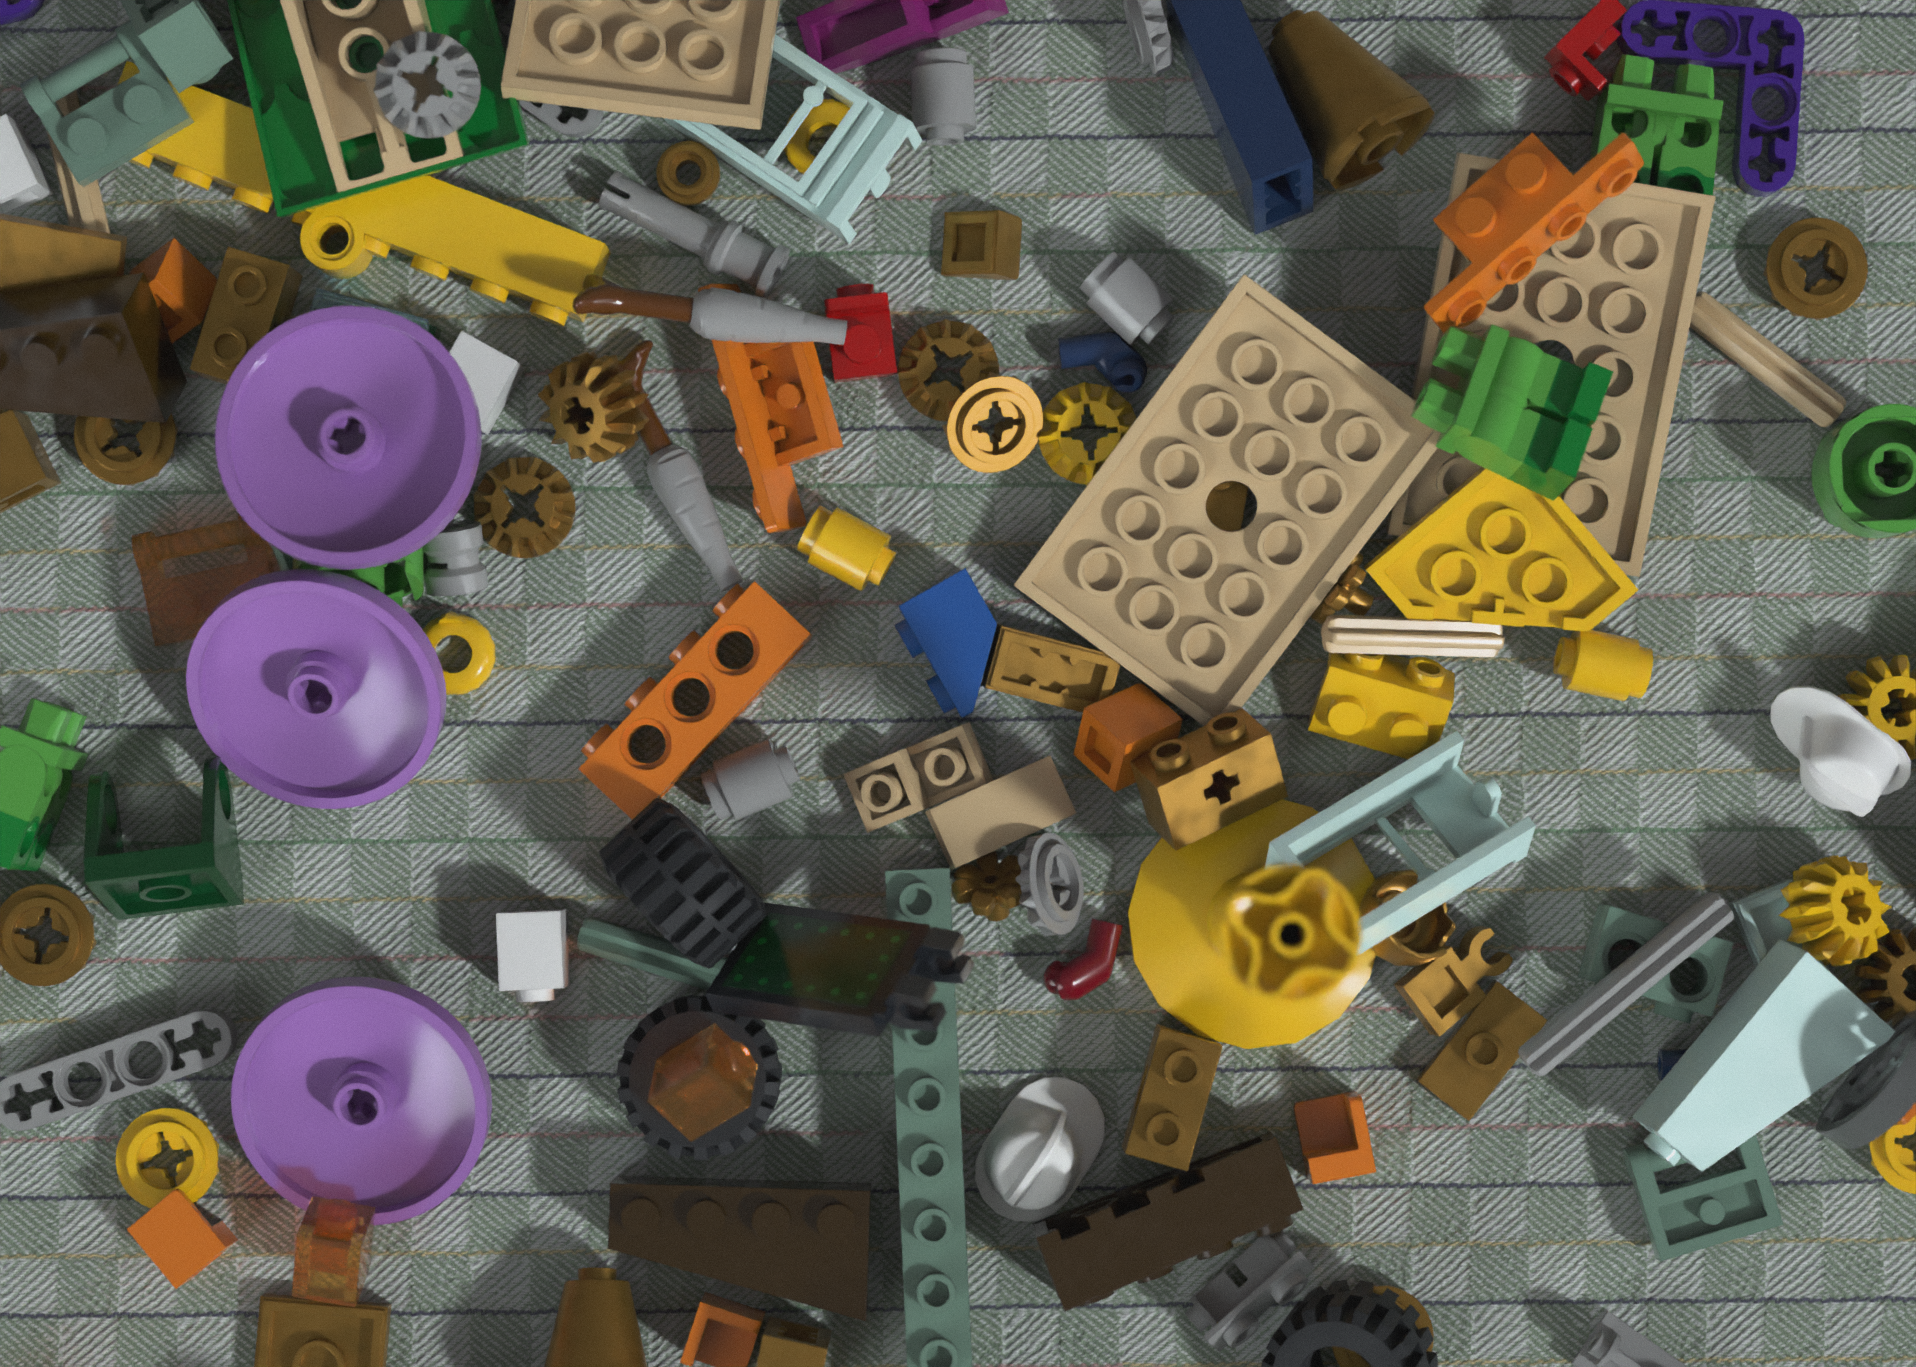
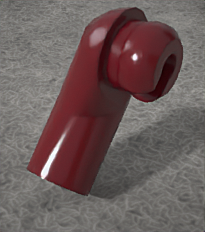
M1092 918L1084 953L1068 962L1055 960L1047 966L1044 973V985L1048 992L1055 995L1059 994L1063 1000H1078L1107 982L1112 974L1123 925Z

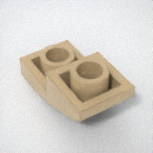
M970 722L843 774L867 833L993 781Z
M1051 755L925 812L951 870L1077 814Z

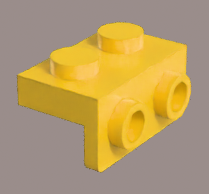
M1329 653L1328 665L1309 718L1308 731L1410 759L1440 741L1454 702L1455 674L1445 669L1438 662L1425 657L1408 659L1389 654Z

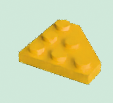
M1481 467L1364 566L1365 570L1406 618L1460 620L1478 624L1518 627L1528 625L1589 632L1638 591V588L1560 496L1553 501L1484 467Z

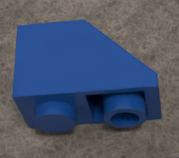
M964 568L899 605L898 607L904 620L894 625L912 658L924 652L936 675L927 679L926 683L944 714L956 708L961 719L971 715L974 711L997 627V622L968 571Z

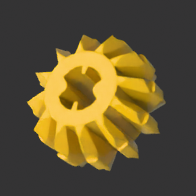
M1906 655L1893 656L1889 666L1879 656L1869 658L1866 661L1867 675L1857 670L1850 671L1846 675V680L1857 692L1856 695L1839 694L1837 696L1849 703L1878 729L1891 736L1903 746L1911 760L1916 759V668L1910 672V663ZM1889 699H1899L1902 704V710L1897 711L1894 714V718L1884 719L1881 708L1889 704Z
M1833 855L1804 864L1798 870L1793 871L1794 882H1790L1788 886L1781 889L1783 896L1789 903V907L1778 915L1790 920L1792 930L1787 941L1802 943V949L1807 951L1817 961L1821 960L1825 966L1832 965L1833 967L1851 964L1852 960L1867 958L1871 953L1878 951L1877 940H1880L1881 937L1890 932L1881 915L1892 906L1880 901L1878 892L1883 881L1868 879L1867 863L1849 862L1846 856L1838 857Z

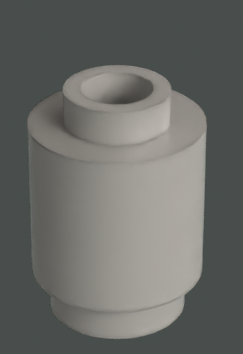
M937 48L918 52L916 54V67L910 70L912 122L919 134L926 135V143L929 145L947 146L963 143L964 133L976 129L974 68L967 64V53L964 50L955 48Z
M1115 251L1110 253L1091 272L1079 288L1090 298L1087 305L1129 345L1134 344L1140 337L1148 345L1151 344L1175 318L1167 310L1174 301V298L1133 259L1129 257L1124 261Z
M770 738L713 761L714 768L701 773L704 788L720 821L733 815L737 820H740L794 797L791 784L801 780L788 747L784 745L775 749Z

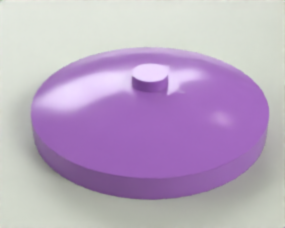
M335 306L314 310L284 322L265 335L248 351L230 377L220 401L215 428V452L220 476L231 502L247 524L267 542L298 560L316 566L346 570L364 569L396 561L415 552L436 537L457 514L471 490L479 465L482 443L481 421L474 392L464 372L447 349L416 323L385 310L362 306Z
M312 569L283 570L251 579L235 588L214 607L201 626L192 644L186 669V689L191 713L198 730L217 757L220 756L221 762L229 770L252 787L279 800L304 807L318 809L352 808L380 800L403 787L426 763L439 737L446 712L447 695L442 666L434 647L419 624L406 610L381 591L351 577L328 571Z
M341 977L316 982L303 987L285 997L264 1015L252 1031L237 1060L231 1086V1110L234 1127L247 1158L259 1175L279 1195L297 1207L324 1219L352 1225H383L421 1215L446 1200L460 1187L476 1164L487 1138L491 1122L492 1093L489 1075L476 1044L460 1022L444 1007L430 997L400 983L371 977Z

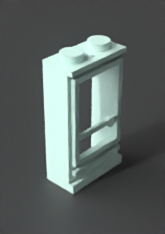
M776 34L772 57L815 86H809L804 90L803 103L764 158H761L711 124L664 118L669 125L693 141L701 143L711 150L714 155L848 244L857 235L848 220L867 193L875 198H879L884 193L891 179L885 167L901 144L904 143L913 150H916L923 141L913 122L901 114L898 115ZM825 91L850 107V109L802 178L797 182L773 166V164L812 108L819 106L823 102V93Z
M1457 731L1269 842L1265 868L1292 863L1305 866L1376 824L1418 875L1417 884L1359 918L1362 942L1358 955L1508 863H1516L1527 856L1536 828L1535 823L1527 816L1511 827L1506 824L1497 813L1502 796L1497 782L1492 777L1486 776L1474 785L1458 766L1464 739ZM1411 803L1456 860L1437 872L1426 868L1385 817Z

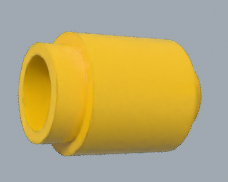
M821 505L810 519L797 546V551L809 556L808 564L861 592L869 582L880 586L896 556V552L887 548L891 539L890 534L839 507L831 511Z
M1590 630L1589 632L1573 631L1570 638L1561 637L1558 642L1554 656L1553 672L1554 674L1562 675V687L1566 690L1619 701H1625L1628 696L1642 698L1647 690L1652 673L1653 651L1650 648L1641 647L1639 641L1634 638L1596 630Z

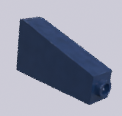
M1166 0L1169 22L1254 234L1262 233L1313 213L1312 156L1241 0Z

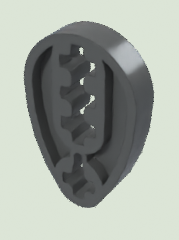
M1916 1010L1900 1019L1892 1027L1896 1031L1885 1044L1863 1058L1848 1075L1823 1109L1816 1125L1817 1132L1843 1149H1856L1880 1137L1901 1120L1916 1103Z

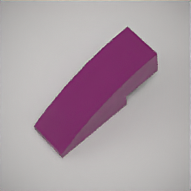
M835 0L796 17L807 55L836 74L939 41L1008 14L1009 11L1005 0Z

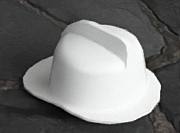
M1792 686L1780 692L1772 703L1771 724L1775 733L1788 750L1800 760L1801 784L1807 794L1818 803L1831 809L1850 811L1857 816L1864 817L1874 808L1880 795L1890 794L1903 788L1911 777V759L1904 747L1891 736L1878 729L1849 703L1832 692L1814 686Z
M1045 1077L1026 1085L1012 1099L984 1141L975 1161V1182L982 1199L997 1214L1013 1221L1035 1222L1053 1215L1068 1201L1096 1159L1104 1140L1105 1117L1097 1098L1084 1085L1065 1077Z

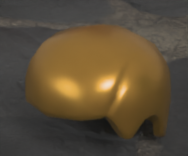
M1414 870L1393 871L1378 877L1369 886L1361 901L1359 908L1360 918L1417 884L1418 875ZM1446 902L1371 947L1376 956L1395 966H1418L1446 954L1447 950L1444 948V945L1456 929V924L1447 914Z

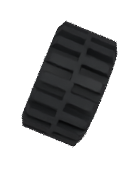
M655 798L599 851L604 869L620 890L674 947L697 965L711 969L767 916L763 900L751 884L707 836L670 802Z
M692 994L679 997L676 1000L663 1004L648 1014L638 1023L633 1033L628 1036L623 1046L625 1050L622 1059L618 1061L616 1076H620V1088L617 1089L620 1104L624 1103L629 1113L626 1118L632 1128L637 1126L645 1135L643 1140L653 1148L659 1145L668 1150L667 1155L681 1158L684 1155L692 1156L694 1160H708L711 1156L730 1154L736 1151L739 1146L748 1143L758 1134L769 1119L781 1091L779 1089L782 1078V1063L779 1062L777 1051L779 1049L774 1036L770 1037L764 1026L766 1024L757 1018L713 1012L706 995L693 996ZM693 1038H706L720 1043L731 1053L738 1068V1085L732 1099L721 1109L708 1114L691 1113L675 1104L667 1094L662 1079L663 1066L672 1049L678 1044Z
M1347 1280L1333 1281L1327 1291L1322 1286H1319L1310 1291L1303 1301L1299 1300L1271 1337L1266 1347L1269 1352L1262 1360L1261 1367H1324L1320 1348L1329 1346L1353 1350L1365 1358L1372 1367H1438L1436 1352L1427 1351L1434 1340L1429 1328H1417L1415 1322L1420 1314L1411 1304L1405 1310L1395 1303L1399 1294L1388 1288L1382 1296L1373 1293L1374 1283L1362 1280L1358 1282L1353 1290H1350Z

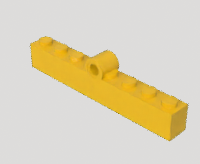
M126 61L117 85L140 72L136 64ZM192 85L178 93L194 123L128 162L150 168L152 160H158L175 167L172 177L205 191H209L213 181L234 189L232 200L268 214L271 204L274 205V200L252 108ZM428 175L293 214L291 220L295 225L302 227L300 244L306 258L324 274L332 278H353L361 274L369 266L373 255L386 259L391 249L412 257L410 268L441 281H446L449 272L472 280L469 288L470 291L498 303L505 304L508 294L532 303L528 313L559 326H564L568 317L584 323L587 314H577L572 307L573 299L583 290V282L588 274L602 277L611 254L607 245L602 241ZM337 232H347L349 240L346 248L338 254H328L326 250L328 239Z

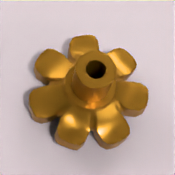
M1360 552L1311 615L1313 620L1323 624L1328 616L1333 615L1335 611H1340L1343 607L1352 614L1364 616L1369 611L1374 598L1358 587L1363 583L1366 572L1359 567L1364 558Z
M993 851L977 858V867L971 864L960 866L954 873L955 881L951 885L952 895L956 903L964 904L971 902L973 913L985 916L990 921H1001L1007 918L1010 913L1009 909L1020 904V894H1022L1021 886L1015 880L1021 873V868L1017 861L1018 856L1008 855L999 863L997 854Z

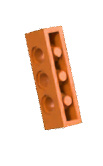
M755 581L746 590L739 584H736L729 590L712 610L719 618L702 637L695 630L687 635L668 657L675 664L669 673L659 683L652 677L644 681L625 702L624 705L632 712L615 730L606 723L581 749V752L588 759L578 770L632 820L655 798L662 799L813 637L807 629ZM735 633L744 634L750 638L753 644L752 659L746 666L740 669L726 668L721 663L718 655L720 643L728 635ZM688 680L702 681L709 691L708 706L702 713L696 716L683 715L675 704V694L678 687ZM646 726L658 728L664 735L666 743L662 756L652 763L639 761L633 754L631 747L635 733Z

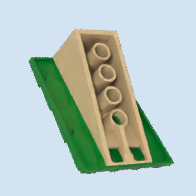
M227 0L277 217L314 209L322 205L530 146L519 100L510 97L505 99L502 96L501 81L507 50L493 0ZM418 31L444 34L459 42L473 57L480 75V97L474 113L461 128L442 137L420 138L401 131L384 116L374 93L377 63L383 58L394 41ZM438 57L435 58L433 66H429L424 74L413 72L411 75L404 71L401 77L409 80V84L417 89L415 100L418 103L414 110L415 112H418L420 104L425 103L429 95H436L438 97L444 95L449 98L453 96L454 92L445 89V85L436 80Z

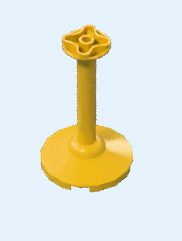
M1282 799L1177 851L1160 837L1154 848L1141 863L1127 910L1133 962L1157 1004L1198 1036L1244 1049L1297 1043L1339 1019L1370 979L1376 954L1370 948L1358 955L1362 942L1359 908L1367 889L1375 881V878L1352 838L1305 866L1292 863L1265 868L1269 842L1318 814L1319 812L1314 808Z

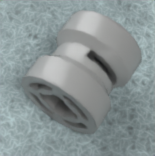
M471 520L451 521L436 537L423 546V552L428 556L429 564L428 568L424 571L425 594L431 596H455L474 593L488 588L486 566L479 561L478 549L483 544L481 522Z

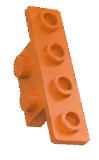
M1532 132L1440 212L1433 221L1471 265L1425 304L1424 310L1436 326L1445 333L1450 326L1463 328L1473 323L1484 312L1487 301L1507 284L1512 285L1524 279L1535 267L1537 258L1555 242L1567 240L1576 234L1584 225L1587 215L1607 197L1612 198L1623 193L1634 182L1638 170L1644 165V161L1634 142L1625 133L1620 134L1573 175Z
M708 284L698 288V292L702 289L708 290L711 287L734 290L737 293L741 292L737 284ZM712 340L719 364L717 371L718 383L725 397L729 399L737 427L735 430L736 446L741 456L747 462L754 487L752 492L754 509L759 518L764 522L768 533L791 531L805 527L807 524L790 465L844 447L814 342L743 343L731 340Z

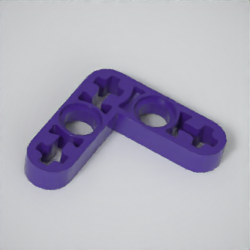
M1644 0L1632 5L1617 25V30L1621 35L1616 40L1623 54L1646 57L1653 60L1654 64H1693L1717 69L1739 70L1732 159L1733 178L1741 190L1755 197L1770 196L1786 186L1793 177L1796 166L1805 38L1803 28L1798 19L1789 12L1777 9L1664 0ZM1644 16L1651 17L1653 28L1672 30L1677 25L1676 17H1681L1684 19L1678 36L1680 50L1672 48L1676 36L1660 35L1651 42L1650 47L1642 45V36L1638 33H1632L1631 27L1637 26ZM1701 20L1718 22L1726 32L1727 40L1725 47L1715 53L1705 52L1697 47L1693 39V30L1696 23ZM1770 26L1777 27V37L1788 42V45L1783 46L1774 58V72L1786 69L1787 76L1774 72L1757 76L1753 73L1754 68L1761 71L1768 65V45L1758 43L1757 37L1763 36ZM1770 87L1782 95L1785 109L1779 119L1768 121L1756 115L1752 108L1751 100L1753 93L1757 89ZM1749 131L1761 135L1782 132L1783 134L1782 139L1775 137L1768 143V162L1778 164L1779 171L1771 174L1766 182L1760 181L1758 170L1749 169L1748 162L1753 161L1760 155L1763 136L1749 138Z

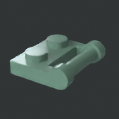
M130 20L115 28L117 36L47 77L41 79L38 75H35L20 84L26 99L39 116L76 181L83 187L194 123L174 86L139 39ZM133 59L140 71L138 74L68 115H63L56 101L126 60Z
M1756 1134L1735 1148L1741 1166L1662 1190L1658 1188L1654 1173L1672 1168L1673 1166L1650 1148L1645 1149L1642 1143L1622 1149L1624 1162L1634 1185L1657 1260L1661 1262L1783 1225ZM1680 1159L1675 1166L1682 1165L1688 1162L1684 1161L1683 1159Z

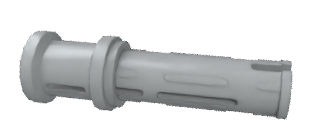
M619 171L614 172L607 183L613 186V191L629 199L626 200L604 189L600 197L599 208L605 211L608 210L704 258L703 266L707 267L708 272L714 275H719L722 272L727 273L754 287L756 296L765 299L769 297L784 271L790 254L789 248L783 245L773 248L743 233L742 224L736 221L729 222L725 220L720 225L625 177Z

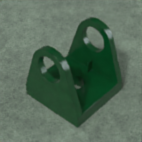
M220 756L206 758L204 762L201 843L124 852L119 805L112 777L108 771L92 772L90 774L84 841V883L117 920L244 904L243 879L232 788L228 769L221 762Z

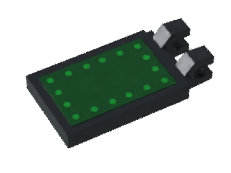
M764 903L767 916L736 945L705 995L713 1012L876 1037L881 1036L888 1023L901 1029L935 1032L947 1013L943 1003H929L937 991L935 982L964 984L974 967V962L971 956L963 954L957 956L965 944L961 932L937 927L930 928L929 924Z

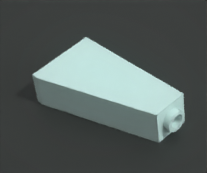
M1779 939L1632 1117L1650 1132L1643 1142L1673 1167L1680 1159H1683L1700 1171H1704L1885 1044L1896 1031L1807 951Z

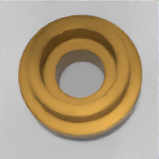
M682 141L670 146L661 155L656 170L657 181L662 192L670 200L681 205H697L709 199L716 191L720 181V167L715 155L707 147L694 141ZM685 164H694L701 170L700 178L692 185H684L677 179L679 169Z

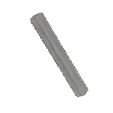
M1709 892L1702 896L1524 1043L1518 1050L1522 1061L1535 1075L1539 1077L1545 1076L1729 924L1734 918L1729 905L1715 892Z

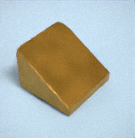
M1000 210L945 212L941 275L997 280L1018 279L1022 233L1021 218Z

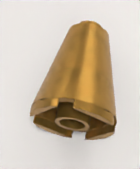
M1296 10L1286 15L1275 25L1272 30L1274 38L1269 45L1268 51L1322 175L1335 189L1343 190L1355 187L1373 178L1384 170L1378 160L1386 156L1394 148L1402 157L1428 130L1434 119L1435 112L1431 109L1427 98L1319 11H1310L1304 14L1302 10Z
M580 1268L578 1269V1280L565 1282L544 1367H647L630 1283L628 1281L616 1280L617 1269Z

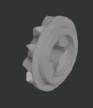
M1121 0L1130 37L1140 64H1149L1154 75L1169 71L1174 53L1161 0Z
M418 31L394 41L383 58L377 63L374 93L384 116L398 129L407 134L420 138H437L448 135L461 128L470 119L477 107L481 90L477 65L466 48L447 35ZM438 57L436 80L445 85V89L454 92L453 96L449 98L444 95L440 97L429 95L425 103L420 104L418 112H415L414 110L418 103L415 100L417 89L409 84V80L401 77L404 71L411 75L413 72L424 74L429 66H433L435 58Z
M1044 833L1029 837L1026 841L1025 850L1018 853L1017 859L1021 868L1020 875L1015 879L1021 886L1022 895L1019 902L1028 908L1027 919L1030 925L1038 926L1044 936L1067 934L1076 925L1083 903L1084 886L1080 866L1067 843L1057 834Z

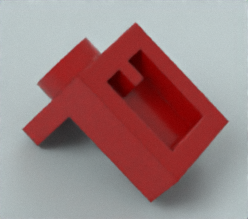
M1601 0L1544 57L1552 65L1549 73L1561 89L1573 97L1580 94L1585 100L1590 101L1608 83L1606 78L1583 54L1586 53L1595 61L1621 35L1613 24L1627 9L1618 0Z
M855 284L837 288V298L824 300L826 317L847 320L844 345L830 344L834 382L896 376L897 367L888 292L875 293L873 284Z

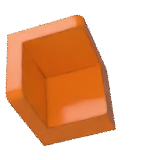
M172 238L135 266L129 275L145 274L173 344L202 322L211 302L217 278L175 238Z
M1138 683L1084 707L1073 755L1112 791L1117 792L1136 783L1130 761L1149 753L1154 746L1163 741L1178 739L1183 719L1144 684Z
M1356 1091L1299 1101L1294 1104L1293 1109L1306 1177L1312 1184L1376 1172L1363 1100L1360 1094Z
M176 1189L169 1193L126 1229L175 1289L189 1282L238 1241L223 1221L212 1226L181 1189Z
M705 1292L699 1303L680 1363L692 1367L696 1360L714 1367H747L765 1311Z

